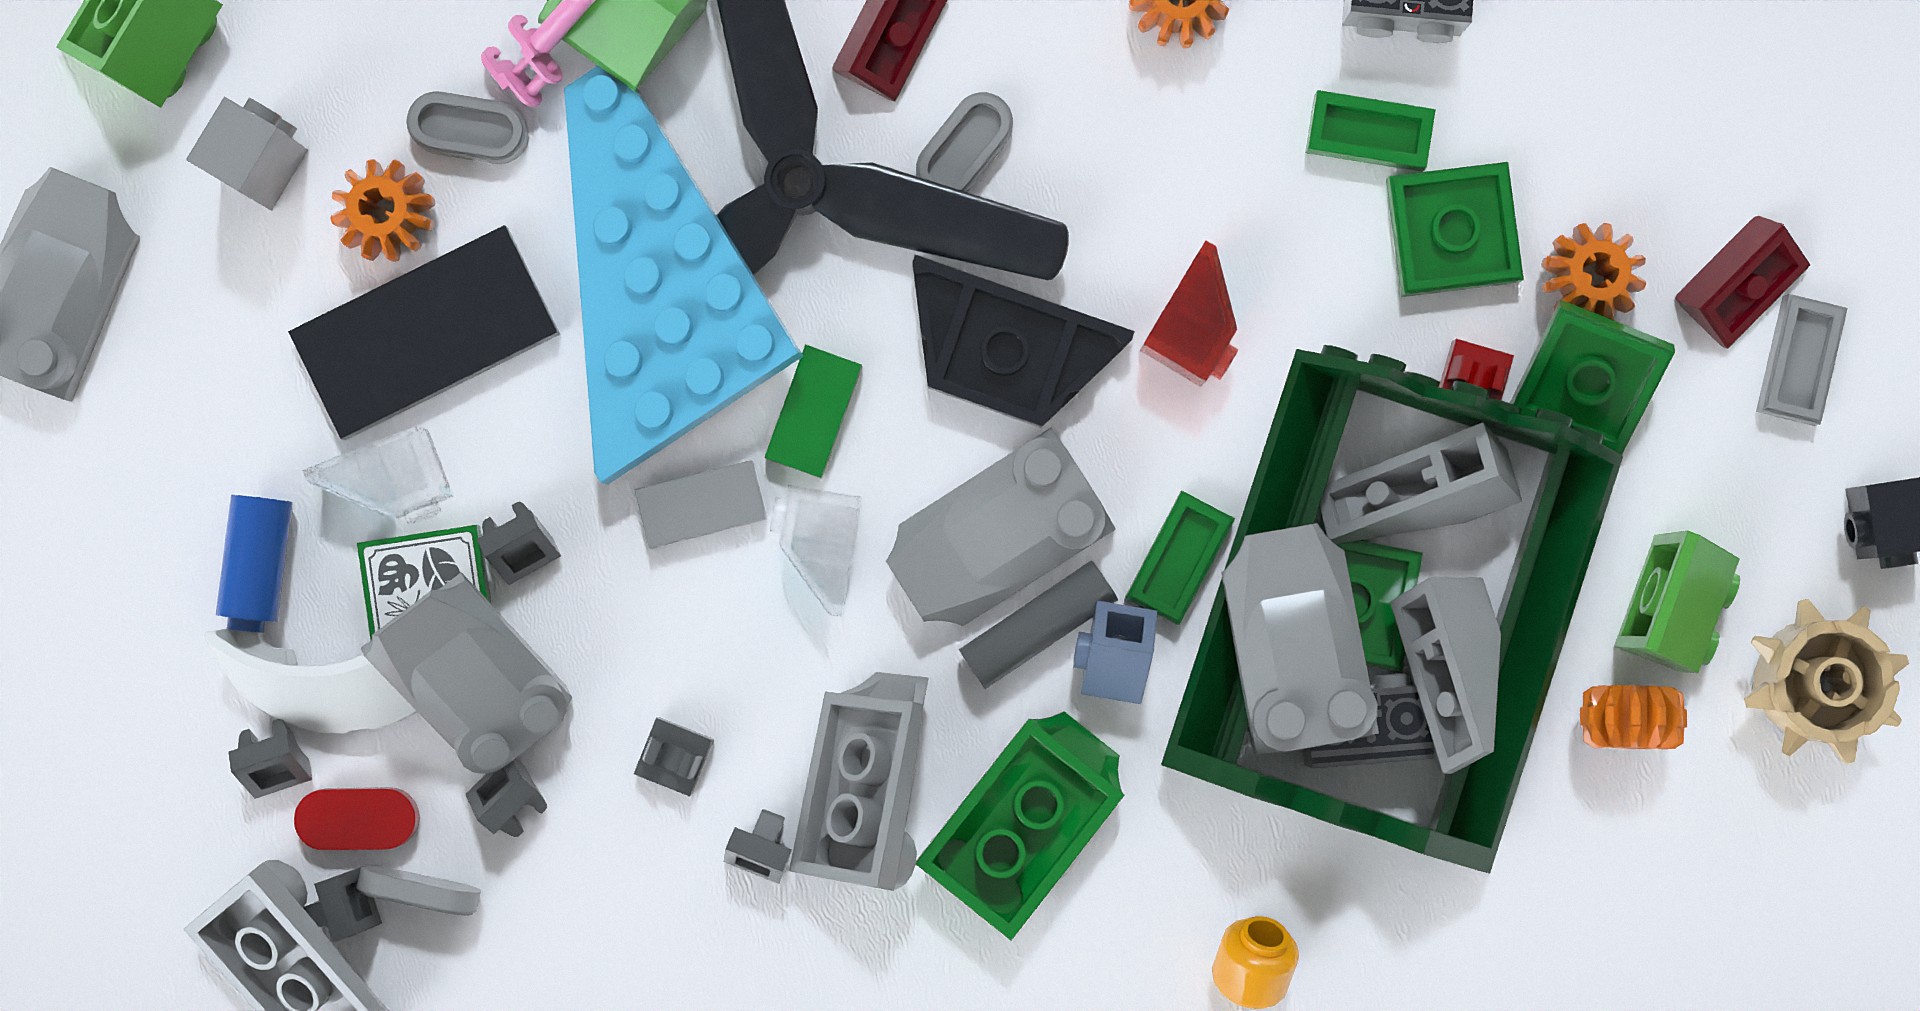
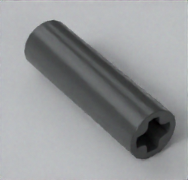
M1091 560L958 650L986 690L1093 618L1097 601L1115 603L1118 601V598L1101 571Z

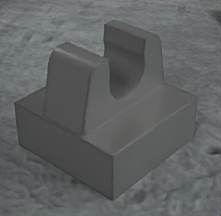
M520 501L512 504L516 517L498 527L491 517L485 519L482 523L483 536L477 539L484 557L508 585L561 557L554 538L531 509L529 510Z
M656 717L634 775L690 797L693 794L714 739L661 717Z
M281 719L272 721L273 737L259 741L250 729H246L239 734L238 748L228 751L231 773L254 799L312 780L308 757L299 748L293 732Z
M514 759L508 765L495 772L486 773L465 794L477 821L493 834L501 830L513 837L520 836L524 830L514 815L524 805L534 807L541 814L547 809V803L543 795L532 781L526 767L517 759Z
M762 809L752 833L734 827L725 848L723 862L780 884L792 851L790 848L777 844L785 817Z
M361 867L315 883L314 886L319 901L303 907L318 927L328 926L333 942L357 935L382 924L374 898L359 893V890L356 888Z

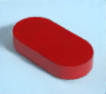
M394 787L324 788L306 795L299 802L294 813V827L297 835L307 846L317 850L393 849L405 844L414 836L420 820L419 809L415 800L407 792Z

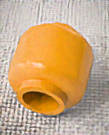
M1255 916L1236 920L1225 929L1212 966L1213 981L1226 998L1239 1006L1253 1009L1275 1006L1285 998L1298 964L1299 950L1297 943L1282 924L1269 917Z

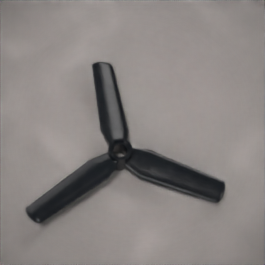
M717 0L743 125L768 161L764 174V184L726 204L716 215L753 275L776 255L797 215L804 216L815 212L820 213L856 238L1043 280H1053L1059 274L1064 265L1069 246V232L1063 222L873 162L822 165L815 157L818 106L785 0ZM798 167L811 170L813 185L810 191L798 198L787 196L783 188L786 175L792 169Z

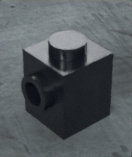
M1920 477L1846 488L1849 513H1846L1844 517V532L1849 546L1856 550L1857 560L1879 558L1880 569L1919 564L1917 552H1920Z

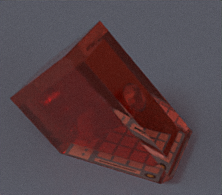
M1205 240L1139 350L1200 387L1206 383L1210 375L1221 380L1239 350L1229 344L1238 329L1217 247L1214 244Z

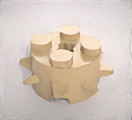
M1809 599L1800 600L1797 603L1794 624L1787 625L1784 629L1776 632L1772 638L1756 635L1752 638L1751 644L1760 655L1754 671L1753 692L1744 698L1745 707L1763 709L1766 717L1785 733L1782 746L1783 754L1790 757L1807 741L1828 743L1844 764L1852 763L1856 759L1859 737L1878 731L1882 725L1898 727L1901 724L1902 718L1894 710L1900 691L1899 681H1895L1894 676L1910 663L1907 655L1887 653L1891 652L1887 644L1868 628L1871 614L1869 608L1862 606L1847 620H1825ZM1823 671H1826L1824 678L1831 683L1828 692L1821 690L1820 676Z

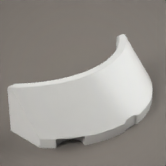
M230 629L213 630L204 633L205 641L236 690L253 705L268 715L283 720L287 724L321 733L344 734L358 729L370 728L373 730L382 728L417 713L364 655L329 665L298 666L293 649H277L272 647L262 638L265 636L264 633Z

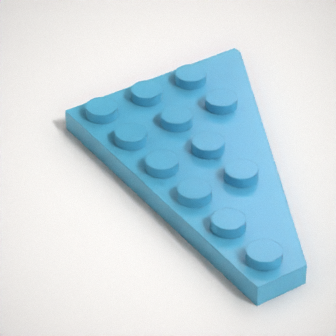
M597 65L564 88L594 473L600 483L609 485L802 358L803 354L640 91L634 92Z

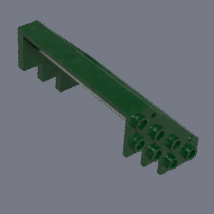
M1323 345L1321 353L1296 349L1225 569L1236 557L1245 536L1314 524L1357 390L1469 427L1484 422L1496 436L1549 453L1496 616L1501 632L1494 752L1453 774L1445 775L1429 827L1236 764L1249 723L1224 585L1221 578L1161 765L1245 796L1288 808L1345 829L1373 836L1423 855L1490 874L1623 456L1602 445L1604 435L1587 428L1573 426V418L1542 408H1537L1535 417L1521 415L1522 409L1501 400L1488 398L1490 392L1482 387L1466 382L1454 381L1451 390L1440 388L1438 380L1419 373L1405 372L1407 365L1404 362L1388 356L1371 354L1369 361L1364 362L1357 360L1358 355L1356 353L1332 345Z

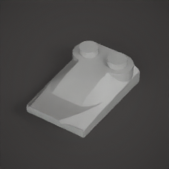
M49 167L36 183L24 190L0 243V376L70 402L73 401L140 238L125 220L115 192L53 167Z
M1049 428L900 523L895 544L886 559V563L924 622L945 621L965 626L1113 532L1116 528L1067 448L1054 430Z
M1318 523L1245 536L1236 557L1221 574L1254 754L1262 755L1293 751L1379 734L1376 719L1377 701L1370 687L1344 550L1334 544L1324 534Z
M462 572L440 589L428 592L371 635L372 640L361 647L364 657L456 751L463 767L474 773H491L508 765L548 735L563 721L567 707L572 700L566 684Z
M876 672L865 682L841 693L825 691L789 868L790 872L890 891L902 887L910 879L916 866L917 850L914 840L905 832L929 677Z
M267 860L259 864L183 928L186 934L255 1011H390L353 970L303 909L307 903L308 895L305 882L301 874L294 867L280 860Z

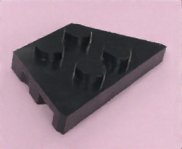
M915 254L912 265L927 384L930 390L1042 428L1132 341L1135 331L919 255Z

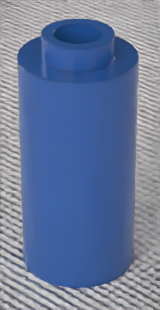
M231 494L215 613L216 616L228 617L226 629L264 633L265 621L278 622L293 502Z

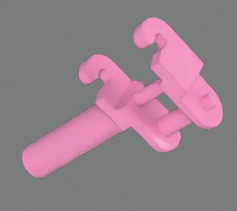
M562 0L539 28L525 30L523 27L528 23L527 18L523 15L513 16L508 22V29L522 47L520 52L524 57L516 66L511 60L498 62L496 59L501 52L497 47L490 46L481 54L483 65L503 90L511 89L522 103L530 107H537L542 102L540 90L545 84H557L563 77L560 67L549 53L595 0ZM529 64L537 73L532 80L524 71Z

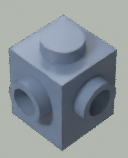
M1097 601L1090 633H1078L1074 653L1073 668L1084 669L1081 688L1082 695L1135 704L1142 703L1154 654L1156 610Z

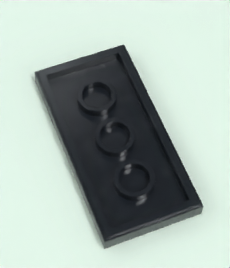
M506 225L288 331L340 439L345 441L561 335Z

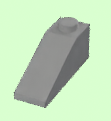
M1482 422L1327 483L1320 502V509L1327 537L1334 544L1467 523L1523 501L1507 448L1488 426Z
M1429 577L1390 602L1443 774H1453L1494 752L1501 632L1483 577Z

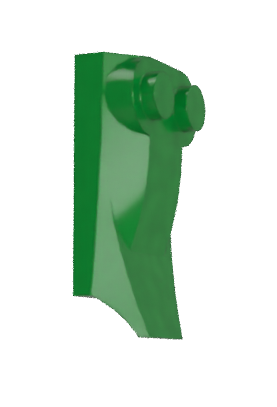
M1065 711L1042 719L1028 718L938 833L931 839L930 843L916 859V865L1012 941L1125 796L1119 782L1118 766L1120 755Z

